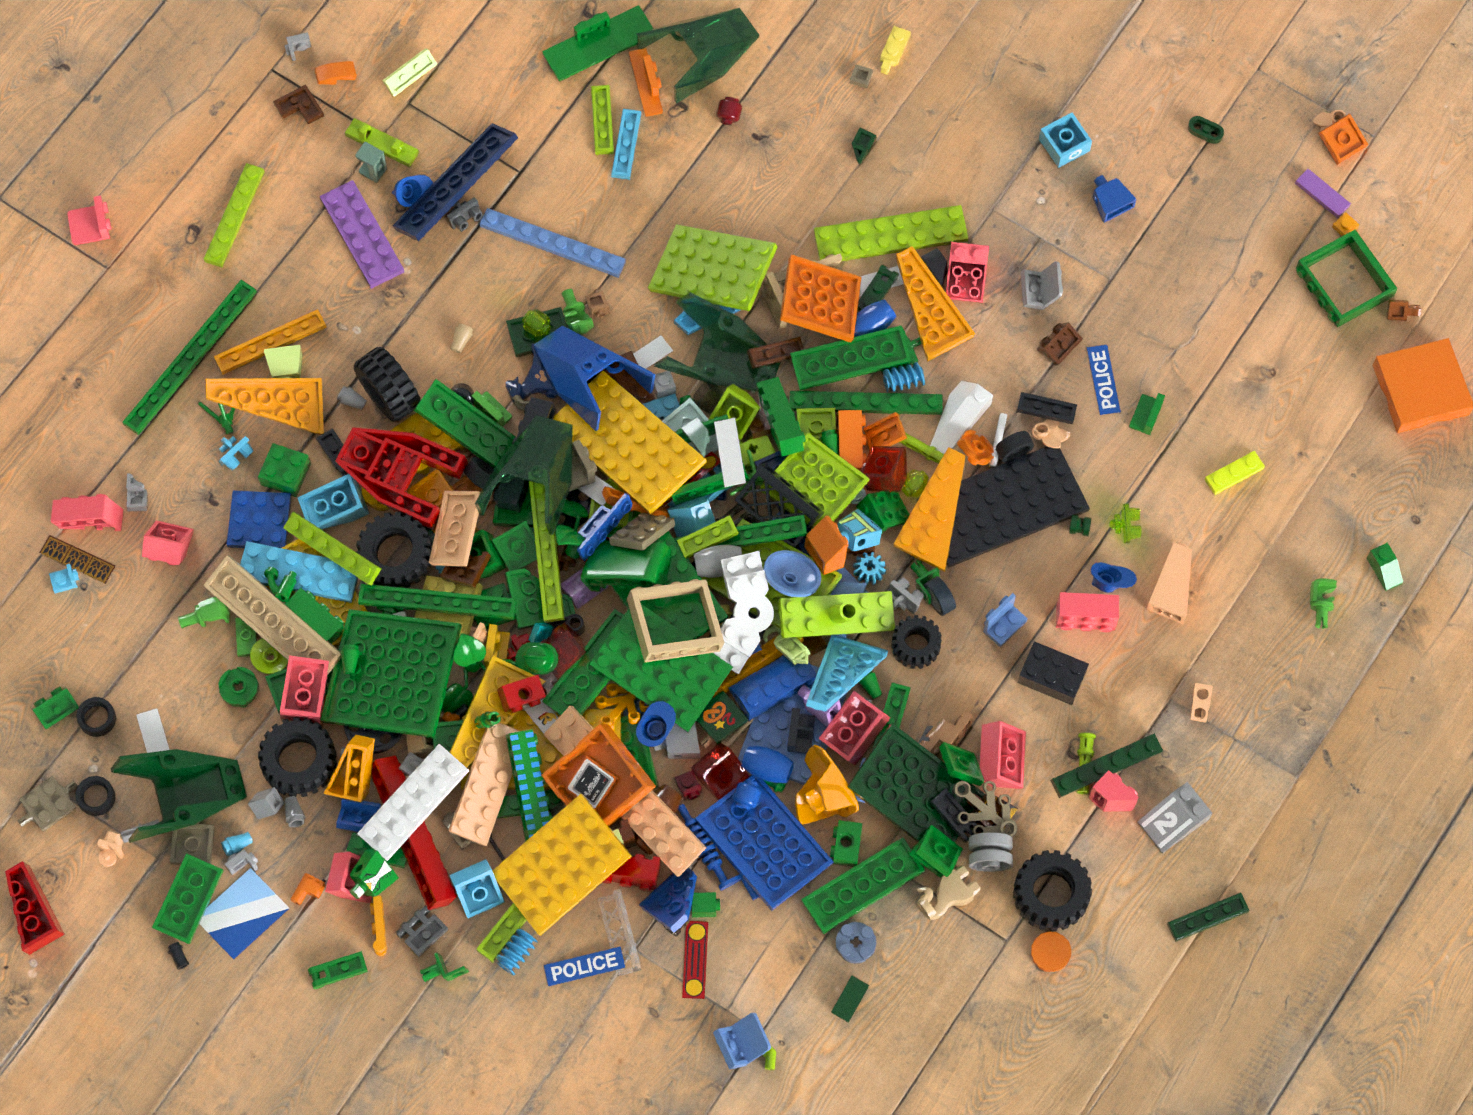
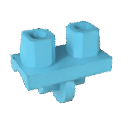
M234 436L229 440L225 437L221 439L223 445L219 450L222 453L227 449L229 450L218 461L222 466L225 464L233 471L240 464L234 456L238 451L245 459L253 452L252 447L248 444L249 439L246 436L235 446L232 445L237 441Z

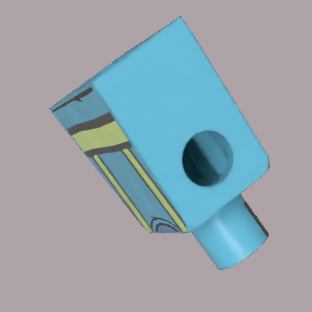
M859 509L838 522L839 531L842 536L847 538L848 548L851 551L879 545L882 529Z

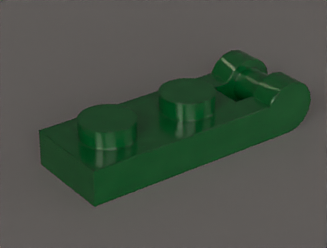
M882 264L860 297L858 310L860 311L874 302L883 300L897 280L899 273L888 270V267ZM883 276L889 278L887 282L882 280Z

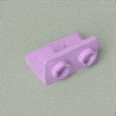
M583 568L561 583L562 591L572 599L577 609L606 589L601 587L600 592L590 591L581 581Z

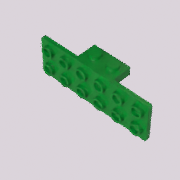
M639 5L611 19L605 11L594 15L587 21L579 22L574 26L573 37L544 50L542 53L558 81H562L655 36L656 32Z

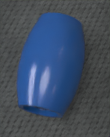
M885 299L874 302L857 313L854 337L884 330L891 325L896 318V314Z
M748 746L741 766L759 779L773 783H787L792 774L794 762L786 755L771 748Z

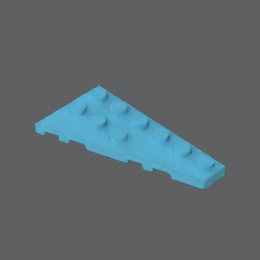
M831 635L806 706L826 712L887 657L888 650L837 635Z

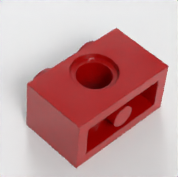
M539 675L509 683L497 689L504 712L511 710L512 713L523 710L522 706L525 705L530 707L537 706L546 697ZM519 691H522V692L525 693V695H526L525 700H524V699H521V698L519 697V695H518V692H519Z

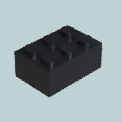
M1034 641L1017 683L1073 705L1089 663Z

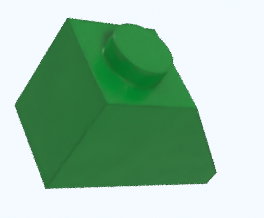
M1388 542L1370 550L1367 560L1385 591L1402 584L1403 579L1398 559Z

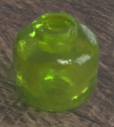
M539 309L529 310L522 319L523 328L534 337L547 335L551 329L550 317Z
M912 469L901 478L900 489L907 497L917 498L923 493L928 484L927 480L929 477L923 470Z

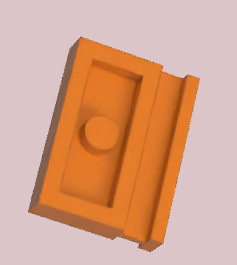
M895 412L863 428L870 453L876 454L907 438L898 413Z

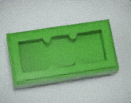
M235 618L238 657L250 656L251 649L257 642V632L241 618Z

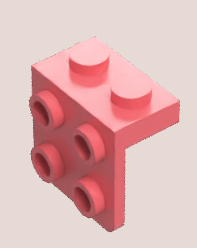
M101 195L93 197L95 206L68 211L67 216L71 239L74 245L110 239L109 230L112 227L110 219L106 217V213H109L107 202H103Z

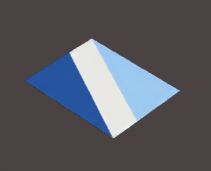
M250 868L206 908L199 924L235 959L279 919L289 907Z

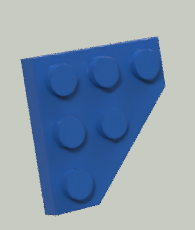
M689 868L680 876L672 873L639 906L643 911L674 933L689 919L697 879L696 874Z

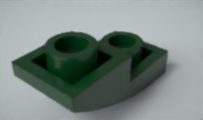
M852 975L831 1013L849 1023L869 984Z

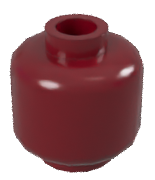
M725 97V99L719 101L716 116L721 120L722 124L732 125V123L739 121L742 105L736 98Z

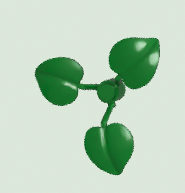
M559 499L557 502L558 508L567 515L575 516L576 523L574 530L566 525H558L556 527L555 536L557 544H568L565 553L572 558L578 559L580 555L577 549L585 538L577 530L580 517L586 518L588 512L580 503ZM614 527L607 535V537L610 538L618 530H621L622 527Z
M461 633L453 652L455 663L465 667L463 669L464 686L462 687V685L455 683L446 689L441 709L445 713L455 712L464 703L470 706L473 694L470 690H466L468 688V672L474 673L479 668H482L484 671L486 670V667L480 662L486 656V648L482 642L470 635ZM503 659L504 661L517 667V663L515 661L510 659Z

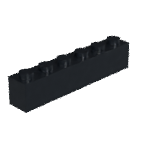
M531 397L530 402L526 404L524 418L519 422L518 435L512 442V452L507 456L505 471L500 475L499 488L494 492L493 499L498 508L520 513L529 487L528 473L535 472L556 413L553 402Z

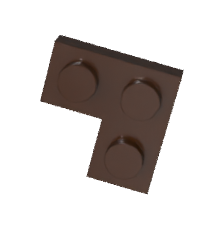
M306 84L273 101L274 106L283 119L297 111H300L307 124L324 117V112Z

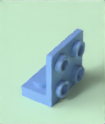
M1014 593L1009 597L1006 595L999 602L1000 606L996 610L991 609L985 616L987 619L984 622L983 632L999 647L1004 645L1028 620L1014 607L1016 598Z

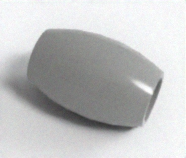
M718 545L695 553L694 559L697 576L708 578L723 577L720 560L742 555L741 547Z

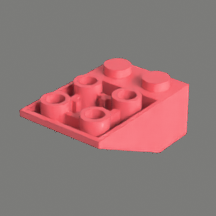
M951 241L946 294L950 299L983 303L989 245Z

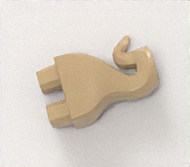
M964 865L955 870L953 869L948 877L942 876L938 885L937 903L935 906L929 903L933 898V890L931 888L922 887L917 889L918 893H925L920 897L917 904L929 920L939 919L951 906H962L970 903L981 888L975 880L967 886L963 882V879L969 876V872Z

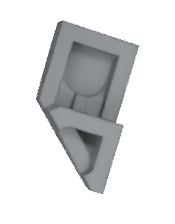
M127 473V511H147L148 493L144 484L139 483L133 478L132 474Z

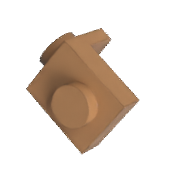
M603 291L585 296L592 319L603 318L610 314V306L606 301Z

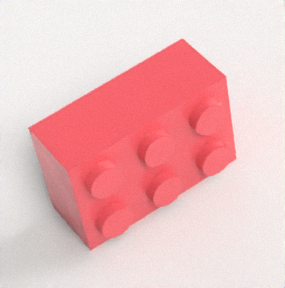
M1060 592L1056 605V628H1061L1062 630H1072L1075 628L1081 631L1096 629L1101 632L1115 630L1119 619V595Z

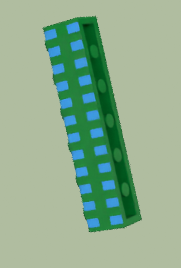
M533 729L505 735L525 842L553 818L551 812H548L547 804H549V797L547 792L545 793L543 785H545V780L541 776L543 773L540 770L542 759L540 753H537L536 745H538V738L536 733H533Z

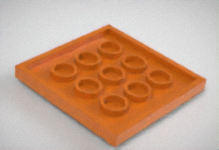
M791 254L788 259L780 320L852 342L855 332L861 277Z

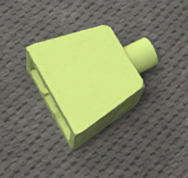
M300 345L264 349L272 378H301L302 350Z

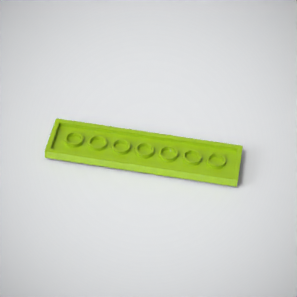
M961 205L814 228L819 260L831 254H841L842 261L898 253L911 246L918 250L949 245L951 241L968 242Z

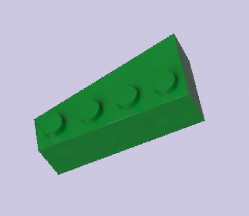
M779 377L756 383L761 406L781 456L804 451L803 442H806L804 432L801 431L798 420H795L794 411L790 407Z

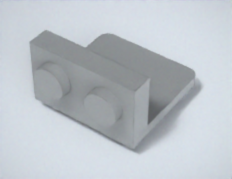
M1053 262L1042 272L1025 269L1020 272L1023 307L1044 310L1062 296V270L1060 269L1059 262Z

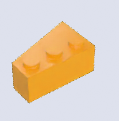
M355 735L350 740L323 794L357 802L364 800L369 794L374 738Z

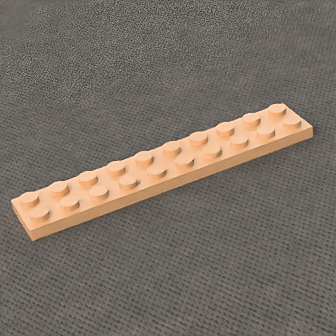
M569 706L543 735L565 756L594 728L573 706ZM653 790L622 816L623 820L628 819L630 827L676 876H680L707 848Z

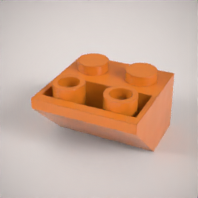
M829 515L825 516L806 535L804 545L823 575L844 567L848 540L845 536H842L836 522L832 521Z

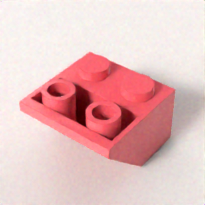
M1110 771L1092 787L1089 799L1103 812L1132 811L1139 798L1137 792L1132 787H1127L1118 774L1111 773Z

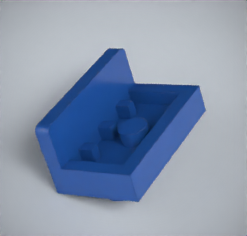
M342 798L336 828L359 832L381 808V804L367 801L357 802Z

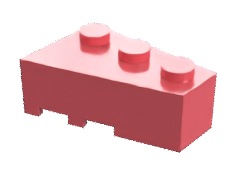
M96 494L93 497L84 495L78 496V498L62 497L59 500H53L51 523L60 529L85 530V526H96V530H103V527H114L115 531H121L124 509L104 494Z

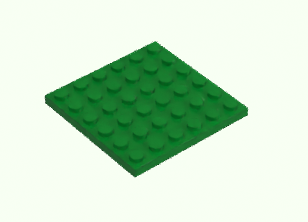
M349 609L339 651L343 649V645L359 646L360 655L355 674L343 673L342 657L334 666L320 720L323 723L434 738L454 660L453 652L458 643L462 628L461 624Z

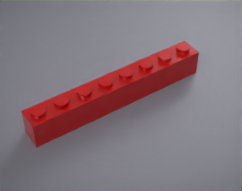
M396 755L376 759L372 763L371 778L383 805L406 780L404 773L399 770L401 763ZM424 820L402 844L401 848L427 909L432 910L448 906L457 896L455 888L449 880L448 872L440 859V853L434 845L432 835L428 831Z

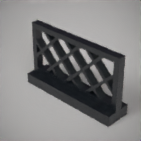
M766 463L758 466L756 473L735 499L737 503L760 522L767 521V518L771 521L773 520L772 518L777 517L786 518V516L806 515L811 519L807 525V533L825 513ZM759 476L765 481V489L756 490L755 481ZM769 490L778 491L780 501L771 502ZM766 491L767 502L757 503L756 492ZM753 492L754 504H747L742 500L746 493ZM791 502L794 505L795 513L785 514L784 503ZM780 503L782 515L772 516L771 504ZM758 505H767L768 516L762 517L758 513ZM805 536L797 537L794 543L789 539L782 541L796 548Z

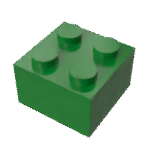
M272 443L258 475L260 485L282 493H291V496L297 497L311 465L309 455Z

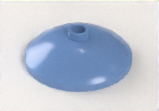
M789 550L777 551L772 553L765 561L763 570L765 571L766 580L775 590L784 595L806 597L815 593L820 586L821 573L819 568L811 559L801 553Z

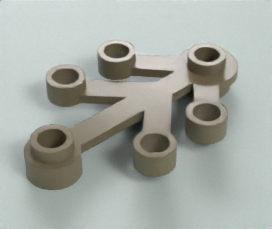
M959 781L954 785L953 790L956 796L965 797L981 811L979 813L960 812L957 815L959 823L966 824L969 821L991 820L997 825L989 827L975 825L972 829L973 835L976 834L977 827L982 829V833H1003L1011 837L1016 835L1017 825L1010 818L1009 804L1011 803V798L1009 795L1002 794L998 797V803L1002 806V818L996 814L994 794L996 785L994 782L986 781L983 784L987 805L971 792L969 783ZM988 783L993 786L991 791L986 789ZM960 785L965 788L963 793L958 791ZM1004 796L1008 799V802L1006 804H1003L1001 802V799ZM962 814L967 816V820L964 822L960 819ZM1005 825L1010 827V831L1007 833L1003 829Z

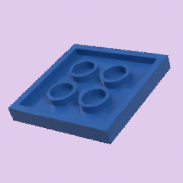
M233 490L227 547L245 548L246 541L277 548L286 546L288 531L283 529L290 515L291 493Z

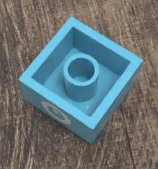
M1073 113L1056 120L1040 130L1039 141L1058 168L1090 152L1092 140Z

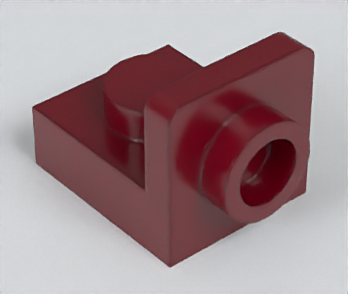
M693 770L674 777L683 800H694L702 793V787L698 783Z

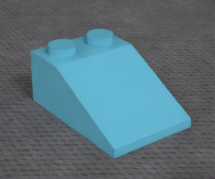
M349 474L297 497L305 519L320 529L353 522L369 514L358 482Z

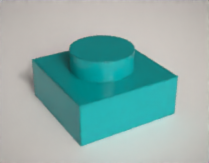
M535 623L529 641L547 644L554 627L549 623Z

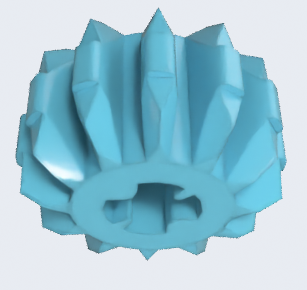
M864 552L863 558L859 556L856 558L857 562L853 564L855 569L853 574L858 576L859 582L865 580V583L868 585L869 581H871L875 585L876 580L881 581L883 579L882 575L886 573V569H884L886 563L881 561L880 555L875 558L874 552H871L870 556Z

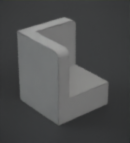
M275 787L256 793L248 803L257 819L276 814L285 804Z

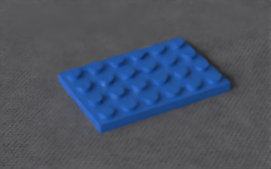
M752 775L747 780L756 782L758 784L757 788L762 792L756 808L746 811L735 806V802L732 799L736 789L734 788L698 815L695 820L697 825L702 827L701 829L707 833L706 835L711 838L715 846L772 911L829 868L834 861L762 779Z

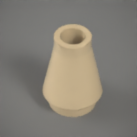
M459 324L455 328L451 350L461 353L473 336V329L464 324Z

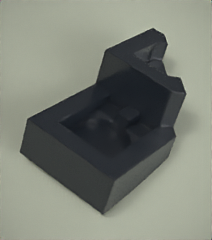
M936 248L921 256V259L939 284L943 286L944 277L948 272L947 260Z

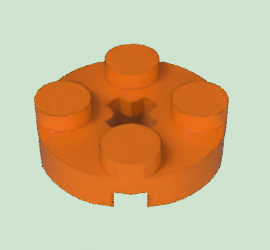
M967 430L957 442L958 447L968 456V461L972 465H987L994 458L992 456V453H994L993 446L983 435L979 437L975 434L976 431Z

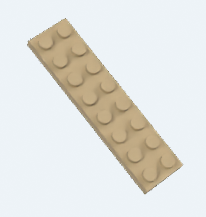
M227 555L203 585L287 660H289V655L329 661V674L341 659V652L321 637L288 608L284 602L276 598L267 587L231 556Z

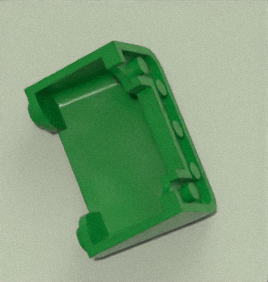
M605 539L598 545L594 553L588 557L581 573V581L590 591L600 592L601 587L606 588V585H629L643 588L652 587L656 584L666 585L672 549L662 540H656L644 550L612 546L610 545V540Z

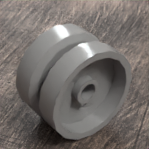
M979 833L970 836L969 850L973 853L969 855V867L973 870L984 872L1004 871L1012 868L1013 855L1009 851L1013 848V837L1003 833Z

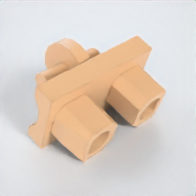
M108 831L105 839H99L97 843L101 850L98 859L105 867L115 864L117 857L122 860L124 856L121 850L123 840L120 839V835Z

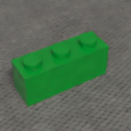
M300 588L284 604L321 637L333 644L343 634L344 622L337 615L333 616L330 614L329 608L324 603L319 604L315 600L316 597L309 590L305 592Z

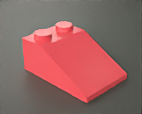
M289 655L280 707V719L288 718V720L293 721V717H300L301 721L308 718L311 719L313 724L315 722L320 724L329 661Z

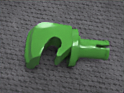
M573 289L564 290L561 293L566 303L563 314L568 329L580 335L588 333L589 330L594 328L593 319L584 311V303L577 302Z
M1320 578L1311 583L1310 608L1316 611V628H1320L1321 621L1322 629L1328 628V612L1334 609L1332 602L1335 597L1325 599L1322 596L1336 589L1337 580Z
M215 596L201 601L198 605H195L194 612L179 616L178 620L182 629L196 623L205 627L206 621L224 619L226 623H229L230 610Z

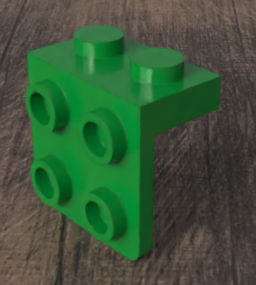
M895 489L867 494L856 505L857 509L862 511L882 529V534L890 527L904 525L910 515L898 491Z

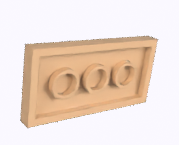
M444 491L429 559L431 565L467 566L483 495L480 491Z

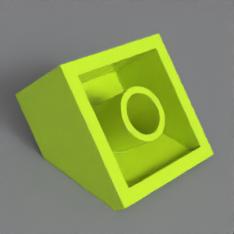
M732 384L727 387L709 420L726 414L728 419L735 418L738 439L741 440L758 413L760 406L750 394Z

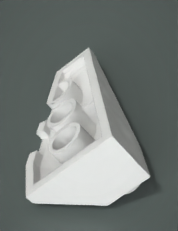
M961 381L949 395L930 446L936 447V450L945 454L948 447L954 449L960 437L967 430H970L990 407L993 395L979 384Z

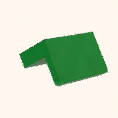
M1158 393L1157 397L1153 398L1142 394L1129 427L1151 435L1165 395Z

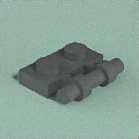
M426 905L421 910H416L413 913L414 916L407 922L404 921L400 925L401 928L395 932L399 938H402L406 933L409 935L404 942L418 957L448 931V927L435 914L429 919L426 917L430 912ZM419 921L423 924L416 931L412 929Z

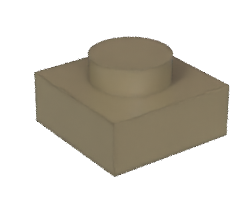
M856 64L850 78V83L868 88L873 69Z

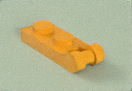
M381 896L373 897V903H370L371 915H375V922L371 923L372 934L376 935L373 948L376 955L384 956L387 952L383 899Z

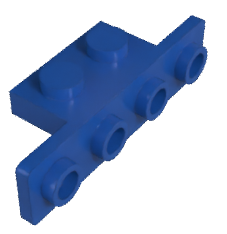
M627 493L619 499L611 510L601 505L578 533L585 538L577 549L582 560L586 561L594 553L598 545L606 539L610 531L630 511L633 503Z

